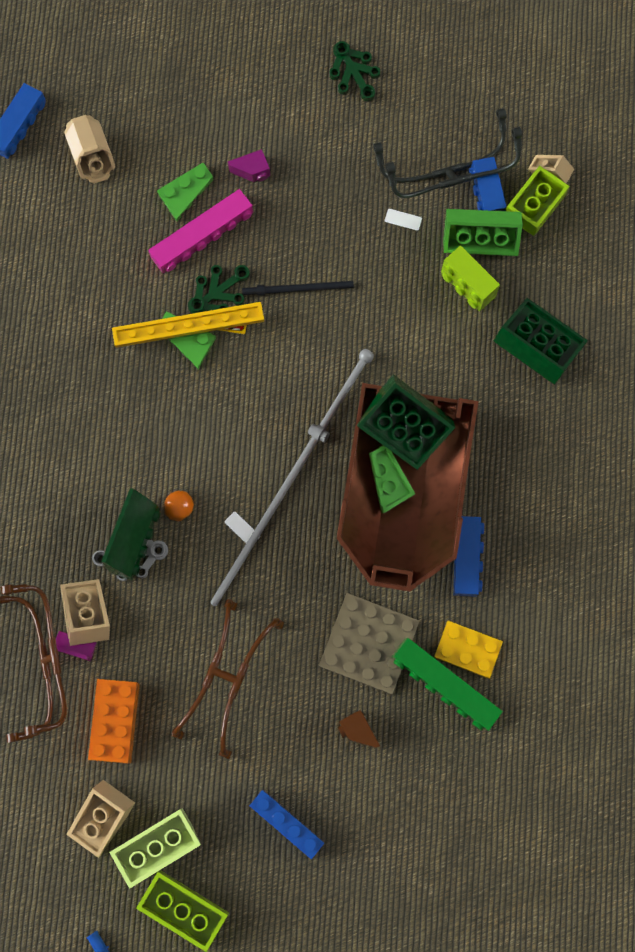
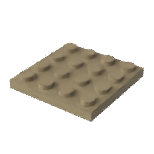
M346 593L319 667L392 695L402 669L393 663L395 660L391 656L405 638L413 640L419 620Z

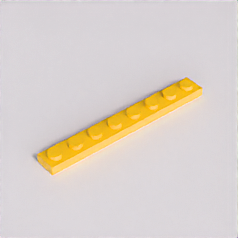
M261 302L113 327L112 332L115 347L118 348L264 322Z

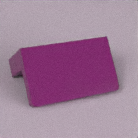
M58 631L56 637L58 652L91 662L96 642L70 646L68 633Z

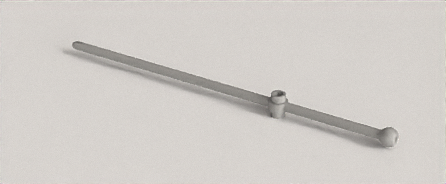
M363 349L360 352L359 362L320 425L312 424L310 426L308 434L312 438L212 598L211 604L213 606H217L317 442L322 441L325 443L329 438L330 433L326 431V428L366 363H370L373 360L374 354L370 350Z

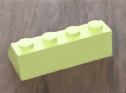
M182 808L109 853L130 889L201 844Z

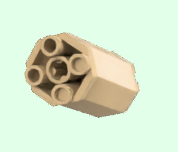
M90 115L71 119L66 125L64 134L80 178L88 179L89 182L94 184L107 180L110 177L111 170H114L116 166L100 122Z

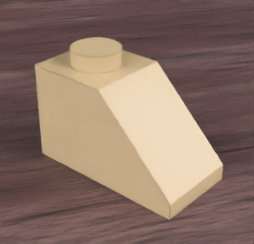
M536 155L528 168L529 172L534 173L540 165L564 183L568 182L574 171V168L563 155Z

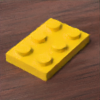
M447 621L434 658L490 679L503 641Z

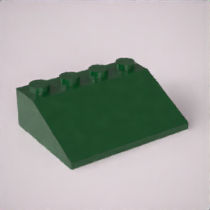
M526 298L493 340L554 385L588 342L587 339L529 298Z
M394 374L380 389L357 424L360 429L417 470L455 429L453 418Z
M133 488L129 489L101 561L111 574L131 581L139 573L140 559L146 555L147 547L145 546L147 541L152 539L154 529L152 528L154 523L159 521L161 515L156 503Z

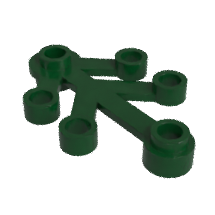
M345 41L337 42L333 47V54L336 58L333 68L329 71V76L332 80L339 79L342 61L345 62L346 68L342 81L338 84V92L342 95L348 93V83L352 74L361 89V98L364 101L373 100L375 97L374 87L367 85L359 71L367 73L373 79L379 78V67L364 65L371 62V53L353 50ZM351 57L361 59L363 64L353 62ZM342 86L346 87L345 90H341L340 88Z
M219 265L212 266L209 293L204 297L203 289L207 286V279L203 275L196 278L195 297L191 298L188 302L189 311L193 314L228 308L226 304H208L213 299L233 302L237 306L242 305L244 297L241 293L229 294L223 292L239 281H246L250 276L248 267L245 265L237 266L235 268V275L218 286L219 277L222 275V268ZM215 269L220 270V272L217 274H215L213 271ZM241 272L246 274L244 277L239 276ZM201 279L205 280L203 284H199L198 281ZM241 297L242 300L240 302L235 301V298ZM196 304L201 305L199 309L194 308Z

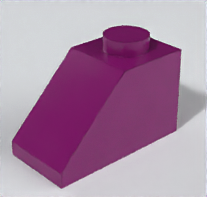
M262 149L228 161L230 173L249 181H264L270 176V168Z

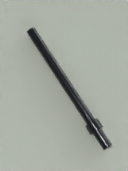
M340 281L279 286L257 285V287L242 288V295L257 294V296H265V294L348 289L354 288V282Z

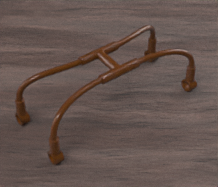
M27 584L1 586L2 595L7 596H0V604L10 603V601L22 603L33 617L39 640L38 648L43 677L46 681L48 713L44 724L24 727V732L7 734V743L32 739L43 732L58 728L63 724L67 715L66 698L60 675L61 667L56 638H54L49 602L45 593L39 587ZM32 590L41 596L47 619L49 655L47 654L46 643H44L40 622L34 608L25 599L14 596L10 597V594ZM51 662L62 706L61 718L54 724H50L53 713L49 666Z
M228 599L224 606L226 613L221 642L209 666L201 692L190 710L177 727L173 729L171 736L182 740L185 732L180 730L200 704L207 688H210L214 676L233 683L228 695L229 699L224 712L221 729V750L218 754L227 759H230L232 751L226 749L228 717L233 700L236 699L249 667L248 663L268 632L273 627L282 630L285 623L279 618L273 619L252 645L244 662L241 663L237 675L221 670L218 666L223 656L222 652L228 634L231 610L235 611L238 605L231 599Z

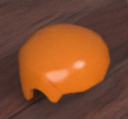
M174 491L167 496L164 502L165 515L171 520L182 521L190 516L194 502L187 492Z

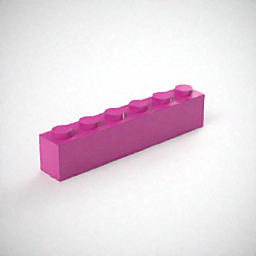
M238 189L148 250L150 257L162 273L172 271L179 262L188 260L191 254L203 250L212 240H218L225 231H231L236 227L237 223L249 219L253 213L252 204L242 191Z

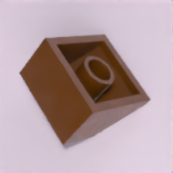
M361 710L339 721L340 726L337 729L342 738L347 737L348 741L374 749L380 746Z

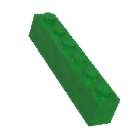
M405 638L391 656L395 660L393 663L402 670L406 668L410 671L409 676L417 682L420 680L426 684L425 688L432 694L437 692L442 696L440 699L449 707L451 704L458 709L456 712L465 719L469 717L473 720L472 725L480 731L483 729L489 731L503 712L409 638Z

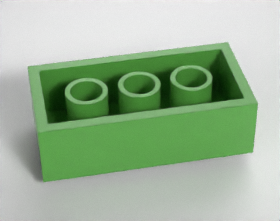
M446 209L443 238L444 253H452L461 245L469 254L518 256L523 226L522 213Z

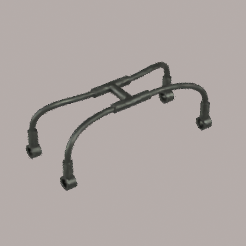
M504 108L496 110L501 132L500 143L495 150L479 159L493 157L504 145L507 131V115ZM520 126L511 129L516 151V158L512 163L498 169L475 174L469 173L459 177L455 175V172L471 167L472 161L445 167L421 176L399 178L395 176L396 169L394 163H384L381 142L373 144V148L376 154L377 165L381 173L389 179L393 193L399 198H411L435 189L451 187L472 181L474 178L501 173L513 168L521 158L522 130ZM447 175L449 178L439 182V184L407 194L400 193L396 188L397 182H414Z

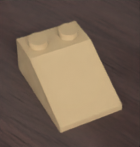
M100 580L61 584L60 588L70 646L109 640L110 624Z
M102 780L92 788L66 835L99 858L126 820L135 802Z

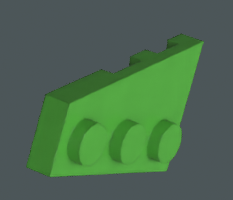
M201 163L157 190V193L178 222L185 210L190 208L197 196H200L213 181V176L205 164Z
M383 445L369 453L381 513L387 512L415 495L391 450Z

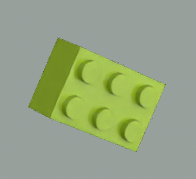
M539 165L509 203L506 211L521 212L522 228L535 236L564 199L570 186Z
M461 245L444 259L441 271L443 279L448 283L451 282L455 286L456 292L468 299V303L472 308H477L480 312L496 297L500 284Z

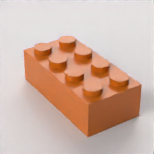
M97 679L88 760L131 763L139 683Z

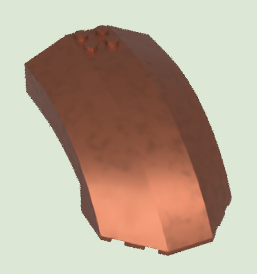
M362 383L337 540L370 585L410 592L457 558L463 522L461 517L479 401L462 398L456 400L421 394L453 418L455 429L418 470L393 453L415 495L387 512L381 513L369 453L383 445L360 429L357 424L382 386Z

